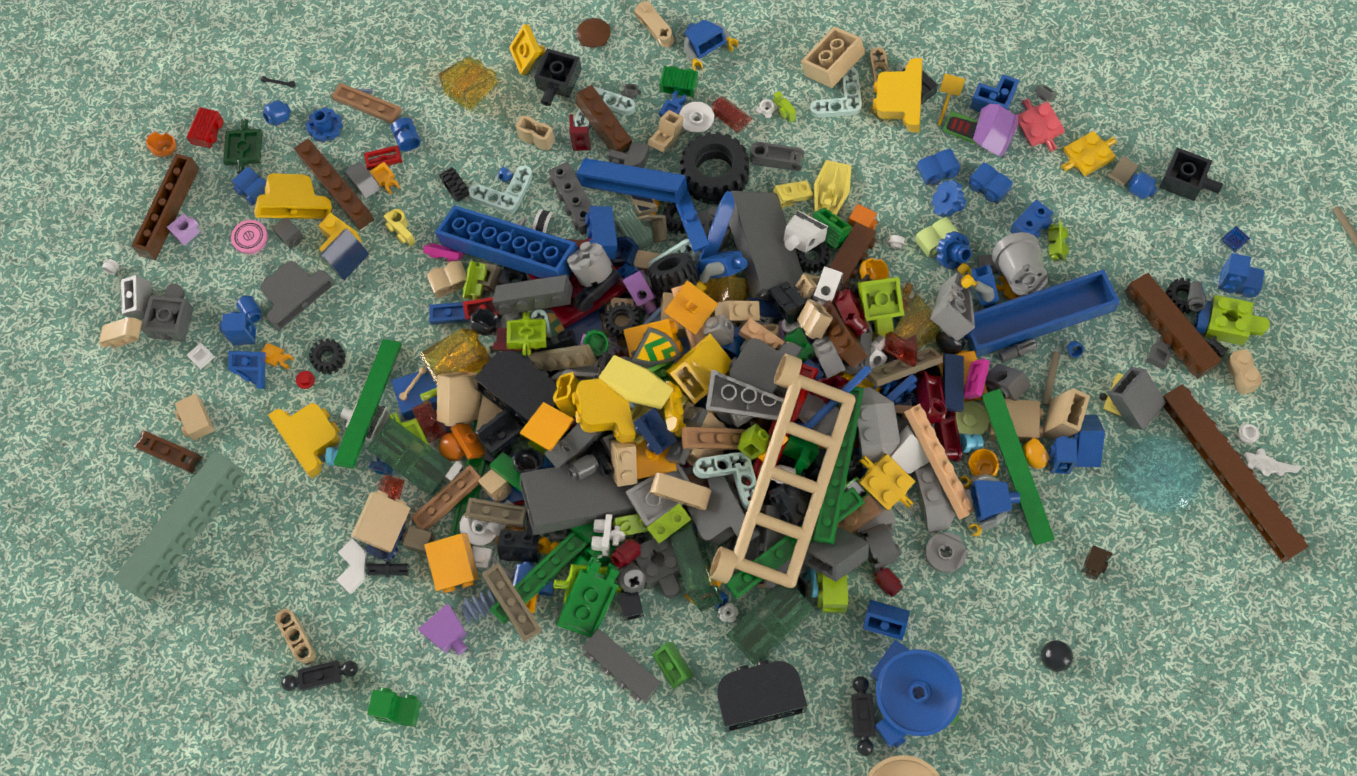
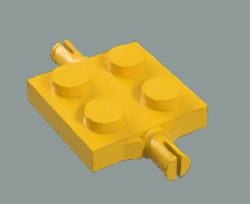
M1092 131L1065 146L1063 151L1068 156L1069 161L1061 165L1062 169L1066 172L1075 167L1084 176H1087L1114 161L1116 155L1109 147L1117 143L1116 138L1113 136L1104 141L1095 131Z
M885 453L879 461L874 463L866 455L862 457L863 459H860V462L867 468V471L858 483L881 506L888 511L898 501H901L907 509L911 507L910 505H913V502L906 496V493L916 481L888 454Z

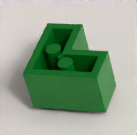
M380 687V690L373 689L367 715L380 722L416 727L421 702L416 700V696L405 694L404 697H398L397 693L392 692V689Z

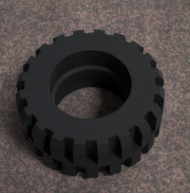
M708 132L705 133V136L699 135L695 137V141L691 140L687 143L688 147H684L682 156H680V174L686 176L688 192L690 195L693 194L694 199L698 201L703 199V203L707 204L709 201H712L713 204H719V201L722 200L727 191H743L745 189V185L749 180V156L746 153V148L744 145H740V141L737 138L732 139V135L729 134L721 135V132H716V134ZM710 159L724 160L732 167L729 172L720 177H709L698 170V167L703 162Z

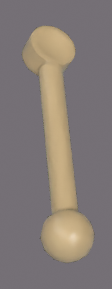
M421 367L419 369L418 375L415 377V379L412 381V383L409 385L406 391L400 393L399 398L402 401L407 400V394L410 392V390L413 388V386L416 384V382L419 380L422 374L426 373L427 370L425 367Z

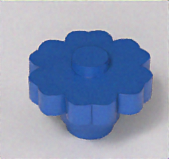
M323 108L322 110H315L309 115L310 121L306 122L307 132L310 136H313L315 141L324 143L327 139L334 140L340 135L339 129L343 127L342 119L333 109Z
M954 180L949 182L943 181L938 186L937 192L933 195L932 205L935 206L933 212L941 217H946L963 210L966 205V199L964 198V192L961 191L962 185Z
M952 231L946 234L945 239L940 240L937 247V252L939 253L937 261L940 266L954 270L961 263L970 260L972 251L968 247L970 242L966 235Z

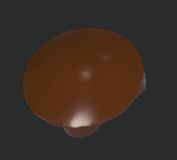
M590 18L581 22L576 34L582 46L594 48L605 46L610 38L611 31L610 26L604 20Z

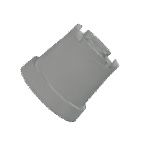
M1025 232L1014 233L1003 238L994 247L992 261L997 270L1004 275L1014 293L1025 296L1028 295V292L1040 291L1046 285L1048 276L1042 260V249L1034 235Z

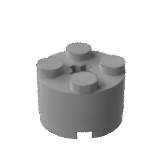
M584 242L580 245V249L567 258L569 267L582 286H592L591 283L596 281L599 284L608 278L612 272V262L600 244Z

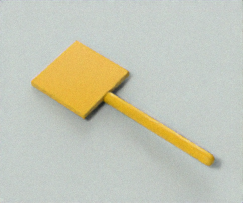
M945 73L939 91L948 94L938 126L942 124L951 94L960 96L965 78Z

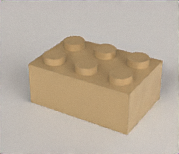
M834 26L801 60L805 76L833 88L865 54L862 38Z

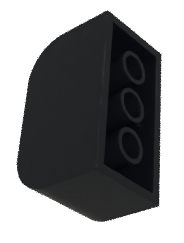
M502 351L495 354L474 378L475 389L502 411L507 409L514 420L523 427H525L543 402L555 409L557 406L553 400L557 386L549 378L550 375L543 369H537L532 360L527 357L523 358L516 352Z
M764 660L756 663L757 666L749 668L748 665L737 667V671L725 675L717 688L718 704L725 733L806 713L807 702L797 670L791 664L784 661L769 663V660Z

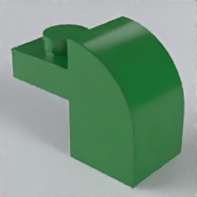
M800 327L783 335L785 342H793L803 348L797 358L807 361L809 358L811 359L816 356Z
M790 435L782 454L796 460L793 469H796V474L800 476L803 469L807 470L809 466H812L819 449L815 443Z

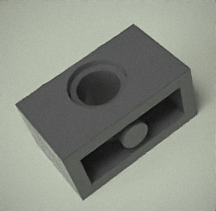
M999 363L988 372L985 380L988 392L1001 389L1004 399L1008 398L1016 401L1031 386L1023 371Z

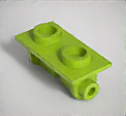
M1060 220L1059 226L1052 224L1048 228L1049 242L1056 241V243L1049 244V257L1052 261H1057L1061 257L1066 261V255L1069 254L1068 244H1065V238H1068V229L1064 227Z
M470 261L467 269L466 283L463 287V298L477 300L482 297L484 285L478 284L479 280L485 281L488 269L486 268L487 264Z
M679 503L649 525L647 529L656 541L661 543L688 523L691 518Z
M638 514L617 517L612 521L613 528L620 526V531L624 532L625 536L649 531Z

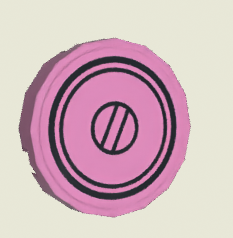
M246 220L239 223L231 234L232 245L238 252L254 254L262 250L268 239L267 229L261 222L256 220Z

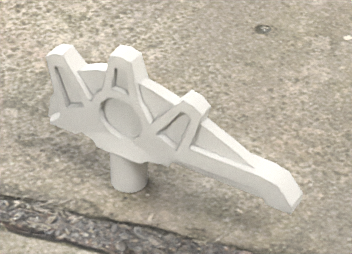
M1262 448L1257 450V455L1249 452L1244 454L1248 461V467L1250 469L1255 467L1261 470L1265 476H1269L1271 473H1276L1279 476H1283L1286 472L1298 473L1302 468L1299 465L1294 466L1278 462L1266 456V452Z

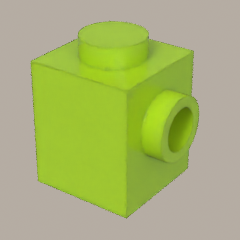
M755 424L742 432L737 448L750 460H753L766 452L770 436L764 429Z

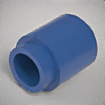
M244 295L238 299L236 306L240 313H246L253 323L262 318V311L253 296Z

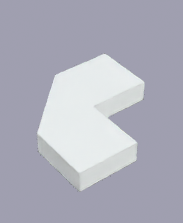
M353 539L338 552L351 566L336 579L349 594H352L365 581L367 553H364V550Z

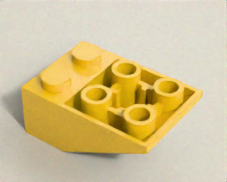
M709 334L665 372L674 384L681 389L682 393L688 398V401L696 404L709 391L711 371L715 370L725 375L730 370L729 365L732 360L714 337Z

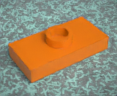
M460 423L450 428L468 460L481 458L485 455V450L469 424Z

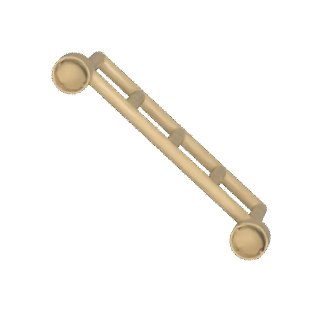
M785 354L782 357L775 374L774 384L787 388V392L734 551L720 547L711 565L709 577L725 584L730 580L735 568L787 588L795 587L855 404L854 395L800 375L802 359ZM801 388L842 403L831 436L790 421ZM786 433L827 448L817 481L775 467ZM771 478L812 493L802 527L760 513ZM756 524L797 539L786 574L744 559Z

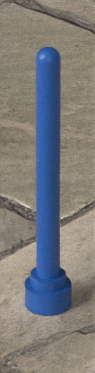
M865 366L841 390L850 393L872 371L871 367ZM830 400L807 423L804 422L799 425L812 429L839 402Z

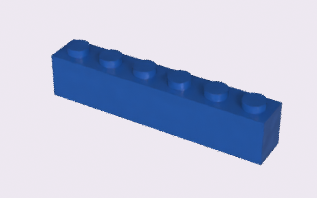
M584 158L576 172L582 187L678 204L681 203L688 189L685 175Z

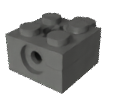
M168 285L164 297L150 295L141 330L148 338L185 342L194 308L184 299L185 291L180 285Z
M670 536L661 543H658L654 538L640 544L641 554L635 561L639 569L646 576L645 583L648 590L659 585L662 594L666 598L672 599L677 597L680 593V584L677 577L685 574V570Z

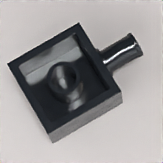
M546 49L534 76L537 89L545 91L540 100L543 105L551 106L555 94L570 98L582 70L580 57Z
M1177 147L1159 188L1195 201L1202 188L1219 194L1223 183L1207 178L1212 160Z

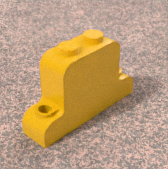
M922 58L909 60L905 71L881 72L878 75L877 82H874V93H877V98H873V109H877L878 117L881 119H903V126H906L909 132H920Z
M272 173L267 177L265 194L257 197L254 213L255 218L325 219L331 212L332 205L329 198L314 194L312 181L309 176L304 174Z
M600 379L580 381L576 392L572 393L573 405L577 406L575 413L576 421L580 423L582 430L587 433L612 430L618 442L623 444L632 443L636 433L629 402Z
M311 403L292 416L287 411L284 412L281 409H276L268 414L311 479L321 472V465L323 464L319 457L326 453L327 447H335L340 442L338 434L340 429L334 421L330 423L328 420L330 414L325 407L321 409L317 404Z

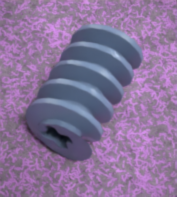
M487 589V596L480 592V599L472 595V602L464 598V605L461 604L468 624L472 622V617L478 621L479 614L486 618L487 611L493 615L490 612V608L498 600L490 589Z

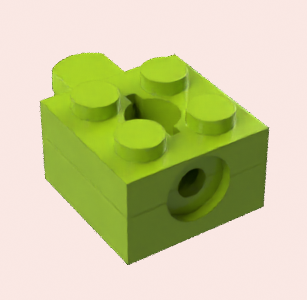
M899 277L858 282L860 306L867 321L874 320L875 333L878 336L880 334L883 337L891 336L894 332L892 317L904 316Z
M1214 295L1211 299L1212 306L1204 338L1212 339L1216 336L1218 341L1243 346L1250 334L1263 336L1269 329L1270 322L1266 317L1252 315L1253 302Z
M817 572L818 588H821V591H818L817 608H821V614L846 613L848 607L847 574L835 582Z

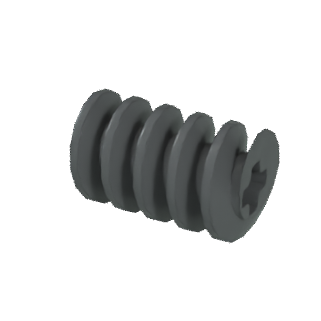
M633 561L626 567H617L620 572L615 580L625 591L634 593L644 587L646 576Z

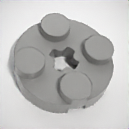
M949 532L933 536L925 549L927 563L934 570L941 573H953L963 565L967 555L961 538ZM948 548L951 556L943 557L940 550Z

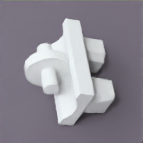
M606 514V519L594 520V532L604 533L603 537H592V550L602 551V556L609 557L610 541H613V546H618L619 542L625 540V533L620 531V526H615L614 530H612V515Z

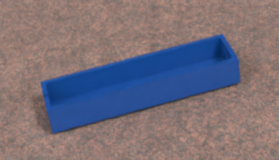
M1103 269L974 312L975 328L966 334L964 338L968 340L967 345L970 351L975 350L976 356L980 357L1013 346L1014 343L1019 344L1029 339H1034L1114 312L1120 301Z

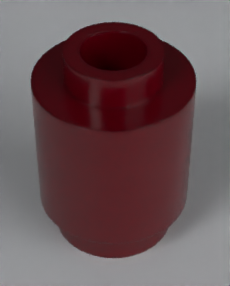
M627 539L613 550L610 558L618 568L626 567L640 556L641 547L637 541Z
M881 567L875 572L874 576L876 578L873 581L886 595L889 594L891 598L903 588L901 580L888 567L885 569Z

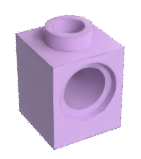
M184 213L167 226L168 230L183 246L200 233L197 228L199 225L192 216L188 218Z

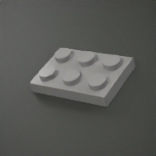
M676 464L677 471L665 473L666 475L690 482L679 464ZM651 476L626 491L627 497L646 527L679 504L678 502L650 493L655 476Z

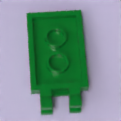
M591 556L587 570L580 569L556 621L557 626L590 638L595 634L619 586L618 582H615L620 572L616 565L609 563L606 575L597 571L601 563H599L598 558Z

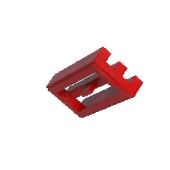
M398 145L364 153L367 170H372L383 162L387 166L402 163ZM391 152H396L395 154H391V155H387V156H386V155H383V154H387V153H391ZM381 155L378 158L369 159L370 157Z

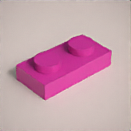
M434 243L425 245L423 253L429 254V257H444L449 262L458 261L464 258L465 254Z
M984 358L971 362L964 389V398L969 400L982 396L990 361Z

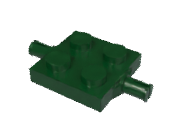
M241 119L240 129L225 132L223 163L225 165H237V174H240L247 164L261 163L263 132L261 129H249V120Z

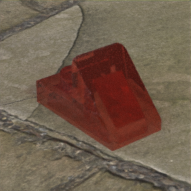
M891 331L885 336L884 350L911 367H915L917 335H913L905 340Z
M429 400L412 408L430 443L447 434L443 424L437 421V413Z

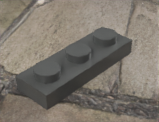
M689 407L683 423L686 424V427L701 428L708 411L704 408ZM677 437L678 440L671 445L665 459L669 463L684 464L691 449H683L682 437Z

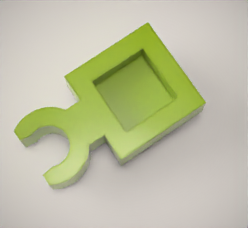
M777 91L773 94L775 97L773 101L780 107V115L784 119L787 118L789 122L796 119V109L787 98H784L780 91Z

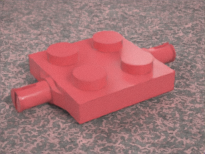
M1029 98L1023 100L1022 104L1026 111L1018 114V125L1030 146L1033 147L1046 143L1050 152L1055 151L1057 146L1053 139L1064 134L1065 129L1051 105L1047 101L1041 105L1032 106Z

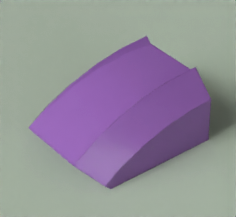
M1000 104L985 106L981 109L973 140L983 148L1002 157L1017 128L1018 115L1001 107Z

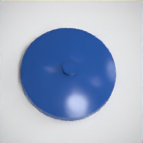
M913 649L897 654L885 664L877 680L876 698L881 713L894 728L913 736H928L945 729L954 720L962 702V686L956 670L945 658L932 651Z

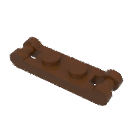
M144 430L140 434V440L133 446L138 451L151 455L191 474L195 470L194 466L196 463L200 462L202 456ZM189 457L188 463H184L185 458Z

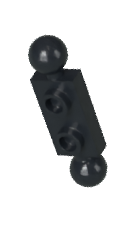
M349 660L344 662L341 667L339 661H333L297 670L298 677L294 675L283 677L281 686L286 691H293L299 685L300 690L305 691L342 682L341 675L347 677L354 676L358 671V666L354 661Z
M858 676L852 683L857 694H851L854 738L861 739L857 744L859 754L869 756L874 750L873 743L869 740V737H875L872 694H866L865 692L869 688L867 678Z

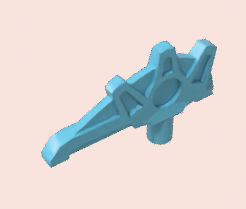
M808 567L804 579L811 581L812 597H818V571Z

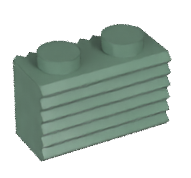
M631 209L614 219L615 226L622 237H631L639 246L638 250H642L653 244L652 237L654 235L649 227L646 228L644 226V221L637 220V217H640L639 213L636 214L634 209Z

